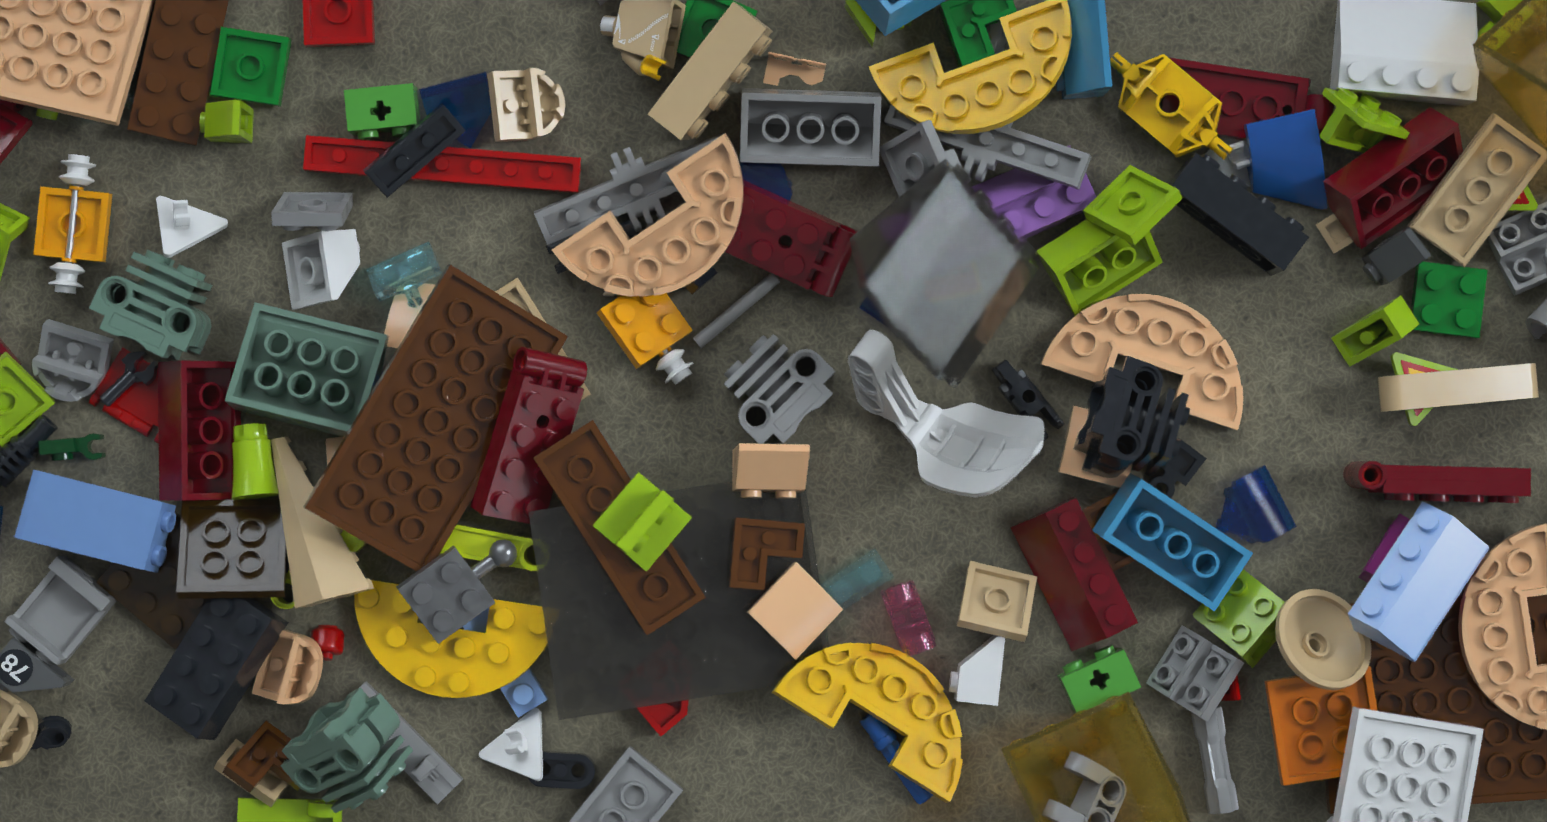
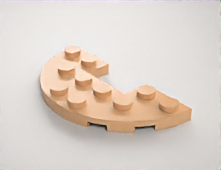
M727 134L721 135L666 172L685 200L684 204L631 239H629L610 210L553 248V253L581 280L617 295L630 297L661 295L682 288L698 279L726 251L734 237L742 213V171L735 149Z
M1128 294L1105 299L1093 304L1070 319L1059 330L1048 346L1040 365L1096 383L1103 380L1105 371L1109 367H1114L1117 355L1123 357L1130 356L1150 363L1159 369L1180 375L1181 378L1173 401L1182 392L1188 394L1186 407L1190 408L1189 415L1233 430L1239 429L1243 410V386H1241L1237 368L1238 363L1226 339H1223L1207 318L1193 308L1174 299L1151 294Z
M1547 523L1528 527L1508 536L1485 555L1465 587L1459 610L1458 632L1465 664L1482 693L1509 716L1523 723L1547 730V664L1537 665L1527 602V597L1547 594Z

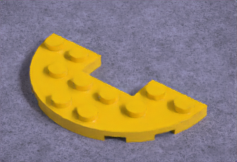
M1046 0L999 18L1010 49L944 73L934 43L871 65L869 70L887 101L899 113L917 124L931 119L936 131L952 134H975L994 130L1026 115L1048 95L1056 84L1067 62L1071 46L1072 21L1067 0Z
M371 580L374 589L354 595L356 617L360 631L378 662L392 676L411 688L426 694L449 698L483 695L506 686L522 676L547 648L556 629L561 610L493 599L495 603L489 607L485 633L458 629L438 644L425 625L420 623L419 617L396 586L399 584Z
M850 642L822 649L798 662L783 676L772 691L773 694L828 729L835 727L848 702L853 703L905 736L888 767L945 803L951 801L959 782L963 759H961L960 738L962 737L960 722L956 710L952 709L947 696L943 692L945 690L925 666L914 658L894 648L876 643Z

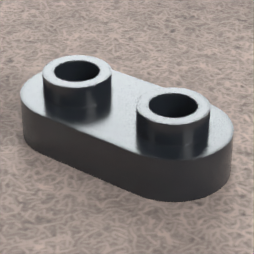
M542 751L543 762L549 764L550 772L543 774V778L540 781L528 778L532 784L538 787L581 789L592 782L596 768L593 760L584 753ZM575 764H581L584 767L585 773L582 776L573 774L572 767Z

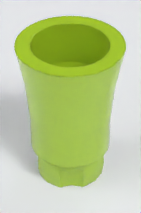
M251 423L234 426V442L232 443L233 487L231 499L249 500L279 496L267 425Z

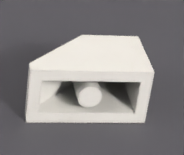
M993 635L958 663L957 672L951 671L949 692L955 693L954 699L956 701L998 706L1005 644L1004 637Z

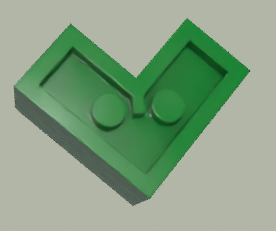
M948 0L940 3L939 14L958 68L995 54L986 26L1000 22L999 18L1017 12L1013 0Z

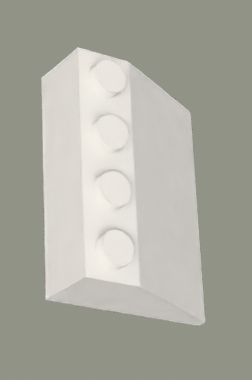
M1445 0L1337 1L1330 89L1338 91L1342 87L1360 97L1364 93L1374 98L1467 106L1477 101L1479 48L1476 3Z

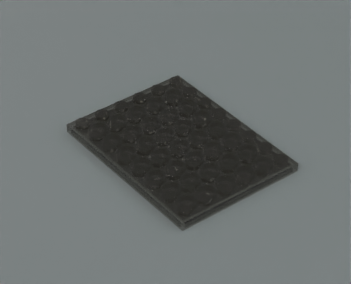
M732 481L665 491L674 499L673 502L692 517L671 543L706 598L649 635H646L564 506L529 511L558 719H569L776 686L783 676L798 662L809 655L828 648L829 641L827 628H825L795 660L747 613L794 562H797L820 585L806 488L803 492L796 493L795 499L775 498V492H762V498H741V492H732ZM735 517L805 524L802 558L767 556L765 590L728 587Z

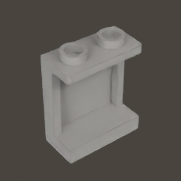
M66 555L57 556L48 566L50 569L49 573L13 615H9L4 621L11 627L9 632L13 637L23 643L28 641L37 649L36 655L49 665L53 663L56 665L66 663L117 601L99 586L94 578Z

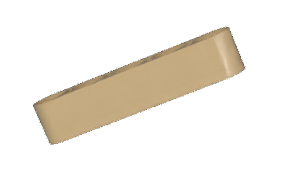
M1536 363L1378 377L1381 412L1539 397Z

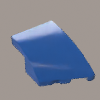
M1315 109L1244 124L1250 158H1246L1250 161L1247 171L1252 192L1317 209H1327V196L1323 183L1325 180L1324 163Z

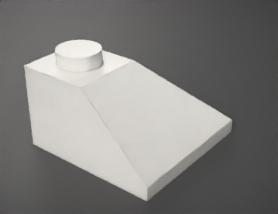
M356 229L319 231L282 242L292 310L311 307L339 298L360 265V246L357 241Z

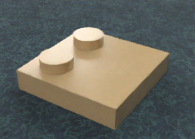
M970 561L967 567L957 626L1025 642L1028 635L1037 576Z

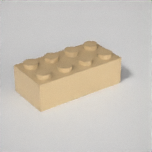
M733 2L658 99L648 115L680 140H689L694 137L697 139L709 124L705 120L712 110L718 112L729 99L730 95L726 92L733 82L740 84L751 70V67L747 65L754 55L761 56L770 46L773 40L769 38V35L773 31L741 5Z

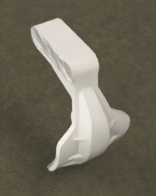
M868 330L848 357L858 403L870 413L880 415L894 422L907 441L916 450L920 478L929 486L961 496L982 497L990 495L1008 484L1043 447L1044 421L1039 417L999 412L972 402L948 409H941L934 404H927L918 400L896 361L892 342L878 331Z

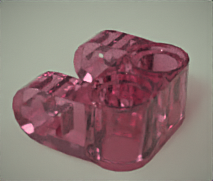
M912 579L880 591L901 650L907 657L925 652L937 646Z

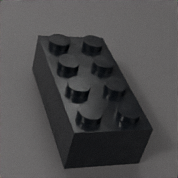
M1196 153L1186 160L1169 182V185L1179 189L1182 200L1176 205L1270 276L1283 272L1309 237L1302 232L1305 228L1295 219L1289 216L1284 219L1274 211L1276 206L1267 198L1261 195L1256 198L1246 190L1248 185L1235 175L1228 177L1218 169L1220 164L1209 155L1203 154L1200 156Z
M208 598L144 702L195 738L216 740L266 657L276 644L282 630L286 628L289 622L254 598Z

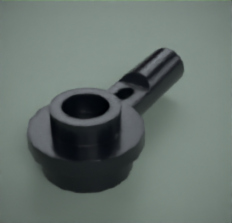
M44 717L38 722L37 735L30 750L40 747L48 750L63 746L71 736L72 725L64 717Z

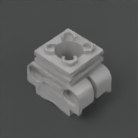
M774 334L769 339L764 335L760 337L750 347V352L753 355L744 364L737 360L724 373L728 378L724 385L729 390L735 385L739 387L734 393L739 400L745 394L749 397L741 406L738 417L743 429L758 444H764L773 434L784 443L795 433L800 421L808 413L820 408L833 395L824 383L836 371L818 353L810 349L798 350L786 361L783 356L788 352V348L783 344L776 351L773 347L778 343V338ZM801 359L811 360L815 365L814 374L808 377L799 375L795 368L796 363ZM753 407L762 408L766 413V420L760 426H751L747 422V412Z

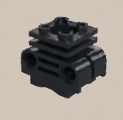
M1127 356L1122 371L1109 367L1105 371L1103 380L1097 381L1091 388L1087 402V420L1079 431L1074 445L1075 450L1086 453L1082 470L1102 477L1114 478L1123 473L1133 462L1132 470L1137 472L1148 463L1145 474L1149 476L1155 474L1160 468H1165L1170 459H1175L1180 448L1181 440L1177 439L1180 425L1185 426L1190 413V408L1186 407L1189 395L1182 392L1173 401L1176 390L1168 388L1160 396L1163 386L1162 374L1157 367L1142 360Z

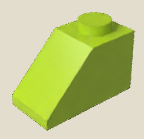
M241 100L206 103L205 112L200 114V131L204 133V138L211 142L252 143L254 109Z
M1400 295L1334 335L1331 339L1350 367L1402 339L1417 327L1419 322Z

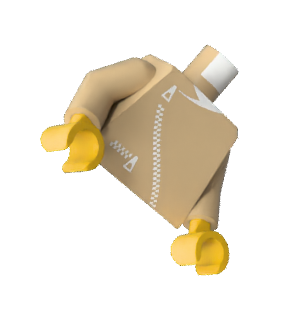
M622 0L618 16H603L600 24L601 34L613 36V48L621 52L622 60L637 75L649 76L659 81L661 78L658 75L660 66L674 69L686 5L679 0Z

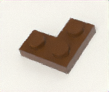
M735 517L728 587L765 590L767 556L802 558L805 524Z
M267 720L223 770L226 776L249 793L253 791L270 770L297 791L300 789L281 767L282 763L288 760L282 749L290 742L291 738Z

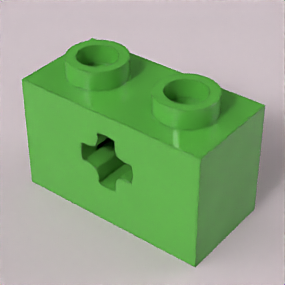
M413 83L344 90L347 129L353 136L358 135L359 140L378 139V133L392 132L393 137H402L420 122L418 90ZM384 105L391 113L385 114V120L382 121L375 114L380 112L381 106Z
M1108 645L1095 651L1094 655L1096 658L1083 663L1081 659H1078L1062 667L1064 673L1057 676L1077 716L1141 688L1123 648L1118 647L1114 649L1113 645ZM1095 670L1106 675L1101 679V686L1089 681L1094 678L1093 671Z

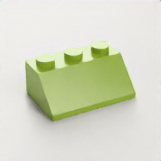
M1087 219L1037 250L1047 274L1074 316L1091 305L1107 299L1163 263L1150 231L1133 245Z

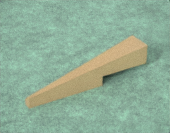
M289 437L272 439L271 445L295 608L312 607L337 598L349 597L374 589L372 581L365 578L357 564L359 561L357 555L348 549L340 535L343 532L342 529L303 507L314 487L305 474L307 468L303 461L297 460L290 448L289 443L291 440Z

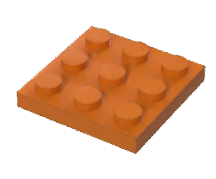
M1368 666L1365 674L1356 683L1340 690H1325L1315 687L1299 676L1264 681L1281 785L1286 786L1340 777L1352 708L1359 707L1377 710L1371 666Z

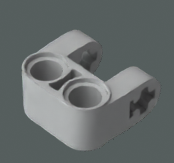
M1071 751L1063 768L1083 779L1070 808L1049 799L1042 816L1052 822H1088L1090 816V822H1114L1126 796L1125 782L1104 766ZM1106 785L1105 791L1102 793L1103 786Z

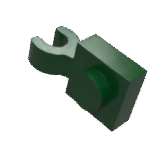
M93 433L80 438L39 441L40 455H51L52 461L72 460L73 453L81 452L86 458L91 460H100L106 457L105 453H94L91 449L93 441L104 439L102 434Z

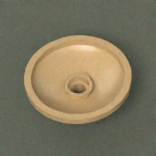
M1320 589L1300 591L1285 601L1276 619V639L1286 663L1301 679L1321 689L1340 690L1356 683L1367 671L1371 659L1370 638L1353 629L1348 616L1352 606L1341 597Z

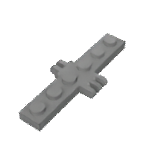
M890 105L884 120L886 125L903 131H907L917 125V123L909 120ZM1013 122L994 130L975 134H952L936 131L941 144L963 151L961 160L966 161L963 171L967 177L971 176L975 165L979 166L975 179L979 181L984 180L988 169L994 171L997 164L1001 163L1079 190L1091 160V155L1013 129L1011 128Z
M725 133L647 165L644 164L642 157L634 158L630 147L623 149L628 160L625 164L621 163L617 152L611 154L615 168L610 169L613 179L534 211L535 218L547 245L579 232L610 210L615 217L627 212L636 233L642 231L641 223L637 219L640 216H644L648 227L651 226L654 222L650 212L656 210L659 220L666 216L659 199L678 191L666 172Z

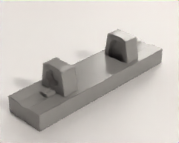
M367 681L360 686L369 698L379 694ZM396 711L400 719V725L388 740L401 735L404 741L397 750L408 745L413 749L412 753L404 761L407 764L404 771L438 805L463 778Z

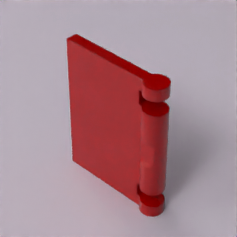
M123 347L121 348L103 381L91 396L89 404L96 407L101 401L100 396L125 373V364L121 360L128 353H131ZM143 359L138 362L136 372L145 371L151 363ZM158 368L156 378L149 386H146L143 382L134 383L112 405H104L102 411L148 437L154 426L159 427ZM159 432L157 433V435H156V437H155V439H154V442H156V443H158V444H159Z

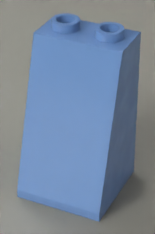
M33 469L14 538L158 573L159 567L163 565L166 559L167 548L165 545L168 534L173 530L176 523V506Z

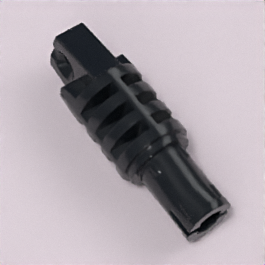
M41 415L22 435L13 436L0 450V487L3 485L7 488L37 458L39 441L47 440L58 429L55 423L47 416Z

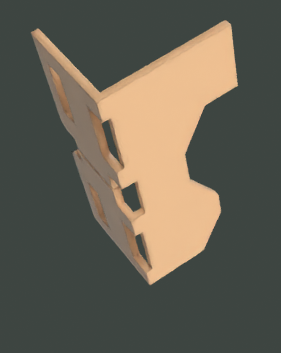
M768 52L763 83L778 86L780 78L795 75L799 76L806 84L814 85L823 81L826 63L806 59L797 60V58ZM792 61L802 63V65L792 64Z

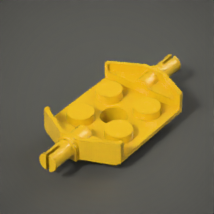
M1118 52L1113 55L1114 59L1111 57L1110 65L1121 73L1124 78L1118 104L1119 110L1132 118L1170 150L1176 158L1204 146L1206 148L1209 147L1222 160L1227 158L1226 153L1230 154L1233 148L1222 141L1216 132L1222 102L1165 54L1137 65L1134 63L1130 64ZM1174 95L1179 99L1180 105L1175 112L1166 113L1161 110L1159 104L1164 96Z

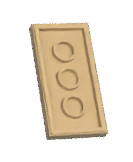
M1492 113L1407 226L1465 267L1547 160V151L1498 115Z

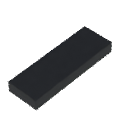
M441 103L363 169V171L388 198L466 130L446 106Z

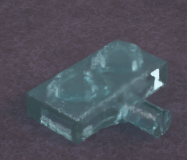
M429 241L366 269L374 294L379 302L394 295L405 294L408 305L412 308L417 307L415 300L419 306L423 302L418 287L427 280L442 274L437 257Z

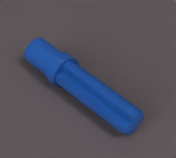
M868 714L859 722L873 740V745L877 751H880L890 764L900 746L897 736L886 724ZM894 770L917 804H922L933 796V794Z

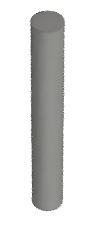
M769 273L694 336L693 339L700 348H703L778 285L780 281L773 273Z

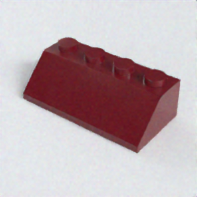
M1429 107L1402 126L1409 132L1406 139L1392 135L1387 136L1323 181L1330 209L1358 248L1363 249L1422 207L1463 152L1458 123Z
M186 360L158 362L159 500L231 499L233 487V427L241 425V411L234 410L227 404L225 397L236 362Z
M1071 497L1010 527L1033 575L1037 576L1036 581L1071 651L1107 639L1138 623L1077 498Z

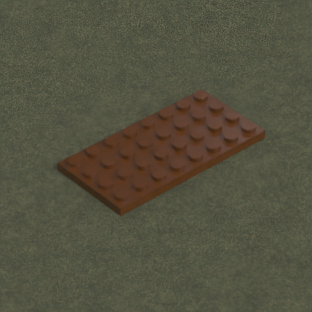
M448 264L303 507L413 570H420L438 557L475 494L512 372L515 353L520 347H526L558 355L568 336Z

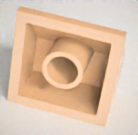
M739 443L732 450V492H741V498H762V492H775V498L795 499L796 493H801L806 488L810 445Z

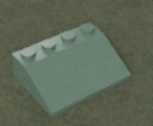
M255 302L225 402L234 410L345 437L382 375L389 336Z

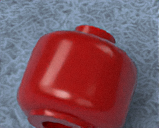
M318 625V627L311 631L310 638L314 639L320 646L323 660L332 661L333 655L338 656L343 653L344 632L338 626Z

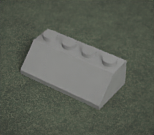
M743 88L740 162L879 166L880 92Z

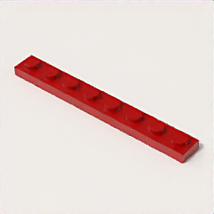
M306 135L303 170L367 176L363 169L395 142ZM447 147L409 180L579 193L582 159L580 157Z

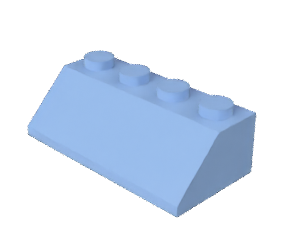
M1422 501L1349 611L1348 616L1353 629L1416 662L1488 552V545L1454 516Z

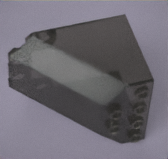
M945 158L852 236L850 243L861 289L881 313L880 316L886 325L919 361L926 366L934 377L939 380L944 378L948 385L955 388L960 384L1039 268L1034 258L1037 252L1029 241L1025 238L1020 241L1014 232L1016 229L1003 213L1000 216L997 215L992 208L994 204L982 189L975 191L968 184L971 178L959 164L953 167Z

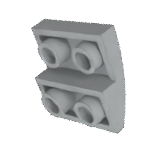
M1547 202L1538 205V208L1534 211H1523L1500 221L1487 237L1501 272L1514 296L1547 282Z
M1182 625L1146 684L1208 722L1244 665V662Z

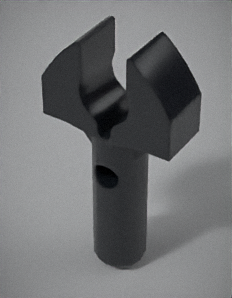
M145 351L128 353L121 360L125 364V373L100 396L101 402L106 406L112 405L134 383L143 382L146 386H149L156 378L157 362L153 361L143 372H136L138 362L142 361L148 353Z

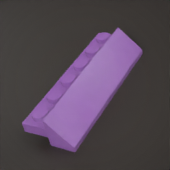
M1015 168L963 190L952 197L939 201L940 204L922 212L919 209L880 227L909 287L1064 223L1066 219L1082 213L1096 198V195L1086 173L1078 190Z

